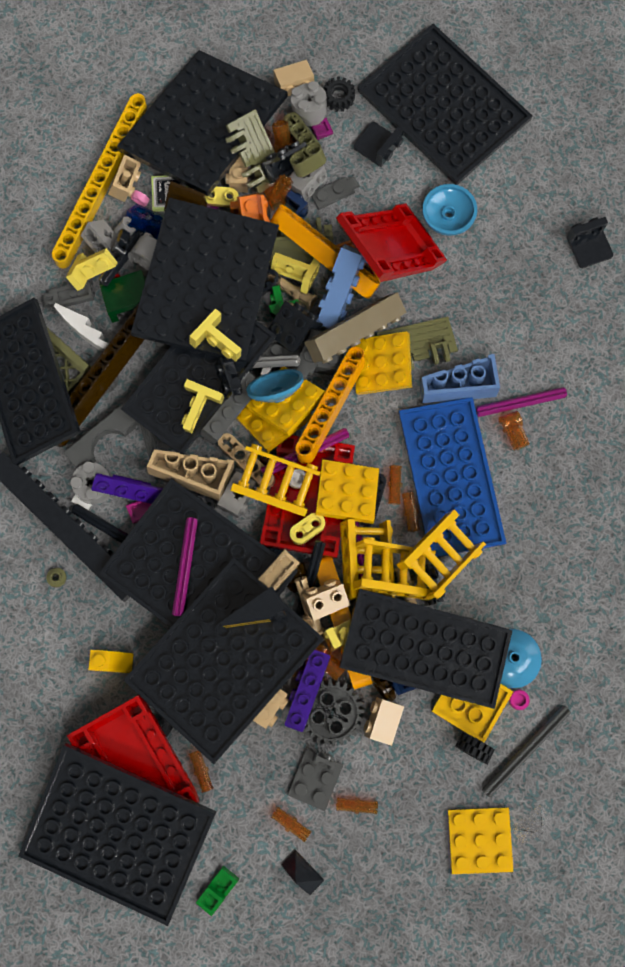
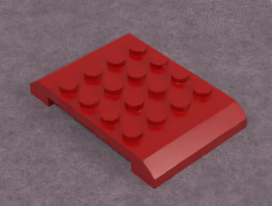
M407 203L395 205L392 210L354 215L352 211L342 212L336 217L338 224L380 282L432 271L447 261L444 254Z
M291 435L279 444L276 456L282 458L295 452L300 436ZM336 443L318 452L314 460L309 464L318 466V471H321L322 460L352 464L355 445ZM286 468L273 474L275 483L270 488V495L275 496L276 493L278 494ZM313 474L303 502L305 503L304 507L308 508L305 517L316 513L320 476ZM289 485L285 495L287 497L286 500L293 503L297 499L300 489H294ZM267 504L260 540L262 545L312 554L315 541L321 540L326 543L323 556L337 558L341 537L340 523L343 522V519L324 517V529L306 543L297 545L290 539V530L305 517ZM316 521L312 522L313 527H317L319 525V523ZM299 532L296 534V537L302 538L303 534Z
M139 694L67 735L72 746L197 803L200 802L195 787L149 705Z

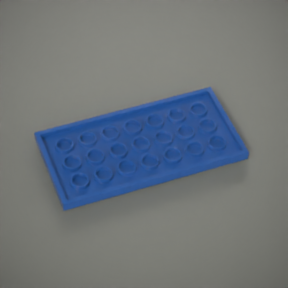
M473 397L399 410L400 423L424 534L426 535L446 513L455 509L459 514L455 520L457 522L456 525L474 545L484 541L486 545L482 549L507 544ZM446 529L443 532V538L458 554L469 551L451 530ZM433 542L430 545L431 550L435 551L437 558L448 556L438 543Z

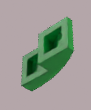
M223 866L196 901V904L212 916L239 881V878Z

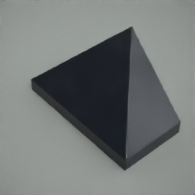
M296 850L281 864L292 880L309 895L324 881L317 871Z

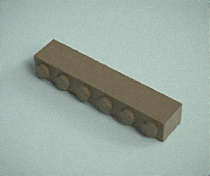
M398 292L389 294L304 343L313 362L322 361V364L331 361L333 355H340L346 352L348 346L354 347L360 344V339L370 338L375 335L374 331H381L388 327V323L391 322L392 324L401 320L400 316L407 312Z

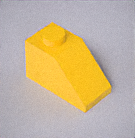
M90 650L88 670L130 673L133 667L134 653Z

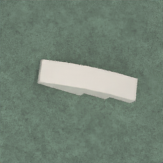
M55 303L54 308L57 313L82 339L102 352L106 349L109 343L103 341L104 336L102 332L90 327L92 324L89 318Z

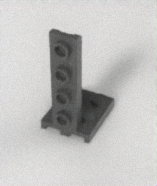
M306 749L288 796L325 811L343 764L333 761L334 757L323 751L319 755Z

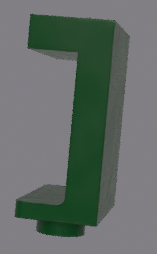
M142 270L115 278L106 287L99 283L105 307L112 323L119 321L118 314L135 309L139 305L147 276L144 277Z

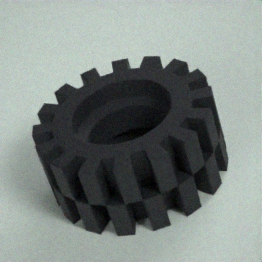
M337 77V80L331 78V82L329 80L326 82L324 90L327 96V107L330 106V110L334 108L335 112H338V109H341V112H344V108L350 109L355 99V89L351 81L348 80L346 82V78L343 77L340 80V77ZM336 90H341L346 96L342 99H336L332 94Z
M464 732L461 733L455 745L459 750L487 765L495 751L489 745Z

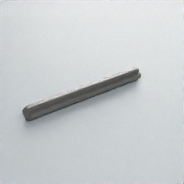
M561 706L483 787L482 791L488 797H492L571 714V711L566 706Z

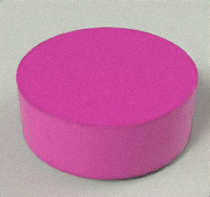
M523 690L513 691L509 699L511 707L516 710H524L530 702L528 694Z

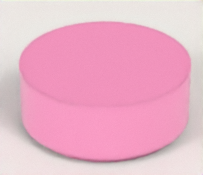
M134 190L131 195V199L143 207L147 206L150 201L145 194Z

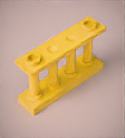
M253 443L251 447L247 445L245 450L250 451L245 470L241 480L238 483L234 482L230 491L305 517L308 508L304 507L305 503L303 502L313 474L320 476L321 471L317 470L318 466L309 463L304 466L262 451L263 447ZM259 454L269 458L260 486L257 489L249 487L250 484L248 482ZM276 461L288 466L278 494L276 493L273 496L267 494V487ZM298 468L306 471L297 499L292 503L286 500L287 497L285 495L294 469Z
M455 509L446 513L396 564L401 571L407 568L413 569L432 590L426 596L428 600L440 598L446 592L444 590L446 586L472 559H476L482 554L483 551L481 549L486 545L484 541L474 545L458 528L455 520L459 514ZM446 529L451 530L469 550L463 558L443 538V532ZM433 542L438 543L455 561L456 565L451 571L431 551L430 545ZM421 555H425L444 576L438 584L418 564L419 561L417 559Z
M347 519L340 523L343 586L348 600L356 599L358 590H353L354 581L358 580V575L363 574L364 566L357 564V555L364 554L365 548L356 547V535H380V542L392 544L393 528L390 520L380 523L379 528L357 527L355 519ZM373 550L372 554H381V566H372L371 574H382L383 551ZM393 553L390 554L389 580H391V583H395ZM383 594V595H385V596H389V597H392V598H396V597L393 596V595Z
M364 537L363 540L356 543V547L365 548L364 570L361 579L354 581L353 590L363 589L379 594L427 600L426 596L432 590L427 588L418 575L417 585L409 586L407 582L408 568L400 570L399 582L397 584L391 583V580H389L390 554H400L401 560L413 547L375 541V538ZM373 550L383 551L382 575L379 581L373 580V577H371ZM421 555L418 558V564L425 571L426 556Z

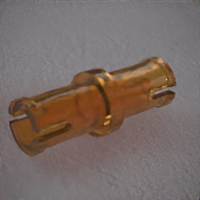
M391 465L389 466L390 479L387 483V487H389L388 504L400 505V492L403 487V483H401L402 466Z
M408 492L403 493V515L406 516L407 531H419L417 518L419 512L415 506L414 492H410V494Z
M197 750L188 754L195 771L193 774L197 776L201 792L205 793L213 790L214 787L208 773L210 770L205 765L202 753Z
M337 797L336 811L376 815L378 812L376 808L378 809V801L360 800L358 797H355V799Z
M279 806L271 816L272 819L285 827V831H290L303 842L307 840L312 832L300 824L295 816L292 818L280 809Z

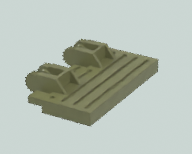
M256 109L226 125L229 133L235 131L234 134L225 138L226 142H232L237 138L240 142L239 145L230 149L232 154L243 149V151L239 152L245 168L251 166V168L242 173V176L248 177L254 173L256 177L246 184L248 188L255 186L256 192L260 194L286 178L285 176L270 184L263 171L261 163L266 161V156L275 151Z
M316 217L317 231L334 244L332 224L324 225V233H322L321 219ZM305 218V221L310 224L309 218ZM281 232V237H276L269 267L272 265L275 252L310 264L314 257Z
M449 317L377 332L376 334L381 336L406 331L409 333L411 370H414L415 361L430 358L428 351L431 352L435 365L439 364V356L436 349H442L445 362L451 360L449 352H458Z

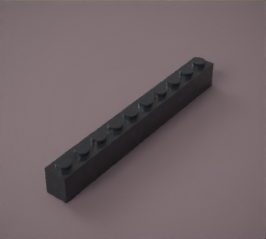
M2 452L0 454V482L123 602H126L130 597L99 574L112 557L111 554L113 552L105 544L101 547L97 543L99 538L92 532L88 534L83 529L85 525L78 518L76 520L70 517L72 512L65 505L60 507L56 503L58 499L51 492L47 494L43 490L45 486L38 479L34 482L30 478L32 473L26 467L20 468L17 464L14 465L10 454L7 455Z

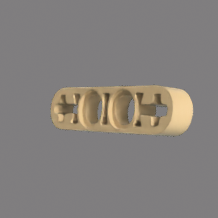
M229 433L223 434L218 440L220 449L244 471L250 451L245 450V447L233 435ZM223 440H230L233 449L231 450L227 444L224 445ZM236 452H245L244 458L236 459ZM256 459L255 463L258 465V469L251 473L250 478L260 486L262 480L260 476L261 467L264 465ZM273 474L270 478L267 490L273 487L275 483V478Z

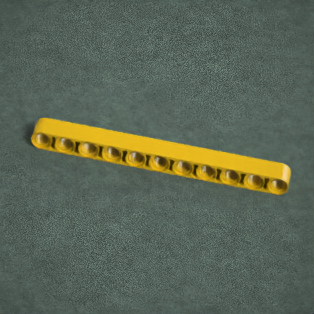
M137 93L130 97L52 251V258L59 268H67L72 263L83 241L80 235L87 223L93 221L117 173L122 158L125 155L119 151H114L125 137L121 135L128 134L148 110L145 97L142 94ZM61 256H65L63 260H58Z

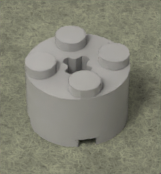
M315 81L293 88L291 94L292 112L297 113L306 126L320 124L325 115H327V96L325 90Z
M144 233L128 253L130 262L132 263L134 260L137 264L136 268L142 270L145 274H148L157 242L149 233Z
M86 462L79 466L72 475L70 482L72 489L84 503L92 505L101 504L110 497L109 494L92 491V485H89L90 482H93L96 473L110 476L108 471L100 464Z

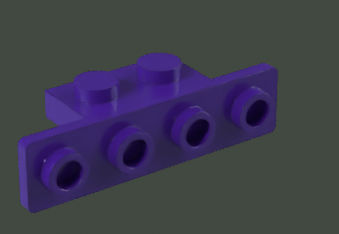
M98 473L95 474L91 486L92 491L152 504L163 490V488L151 486L149 482L114 474L111 477Z
M314 650L309 656L304 670L300 669L296 681H299L297 689L293 688L289 700H292V704L285 721L286 727L300 732L304 731L330 660V655Z

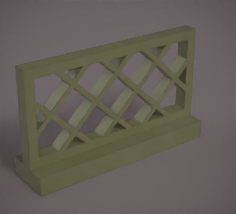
M47 327L54 351L56 350L59 353L56 354V357L65 358V366L60 367V370H65L66 379L64 382L66 383L68 394H70L92 366ZM69 369H77L80 372L75 379H69Z

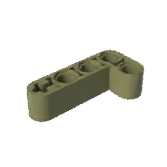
M295 112L286 114L283 122L289 136L294 142H306L307 146L301 148L290 157V163L296 176L305 177L322 167L326 163V157L320 143L299 115Z

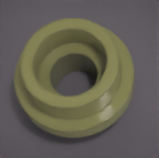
M53 568L48 572L46 579L50 586L58 588L65 584L67 576L62 569ZM55 574L59 575V579L57 581L53 580V576Z

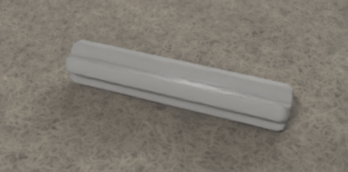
M299 355L261 356L253 368L299 366L301 358Z

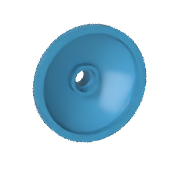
M440 185L432 189L425 197L422 207L423 218L426 224L439 234L447 236L458 235L467 231L473 225L477 216V203L473 195L459 185ZM449 213V214H451L452 216H451V217H447L445 214Z
M284 369L273 371L253 380L247 386V395L251 399L260 402H282L301 387L304 378L298 370Z
M510 629L513 631L501 684L507 688H520L531 683L538 675L542 662L541 651L536 641L529 634L521 630ZM513 654H516L518 657L516 662L511 659Z

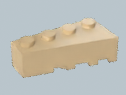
M154 449L146 467L150 475L168 482L172 478L186 489L219 501L233 472L234 460L198 457V455L193 454L183 455L177 452Z

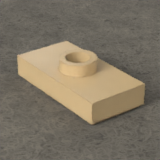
M284 550L258 580L268 589L272 586L276 591L300 562Z

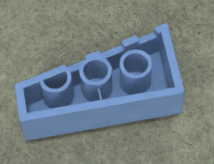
M346 244L339 251L332 270L334 275L330 277L326 285L328 292L324 294L318 306L322 308L317 314L319 316L318 320L323 323L322 326L327 328L346 318L348 313L345 310L346 306L351 304L354 296L351 293L352 289L357 287L360 276L357 275L360 269L363 270L366 263L356 248Z
M494 354L488 355L487 358L473 360L465 365H457L447 371L442 370L424 376L420 383L422 404L447 402L471 397L473 399L497 397L500 389Z

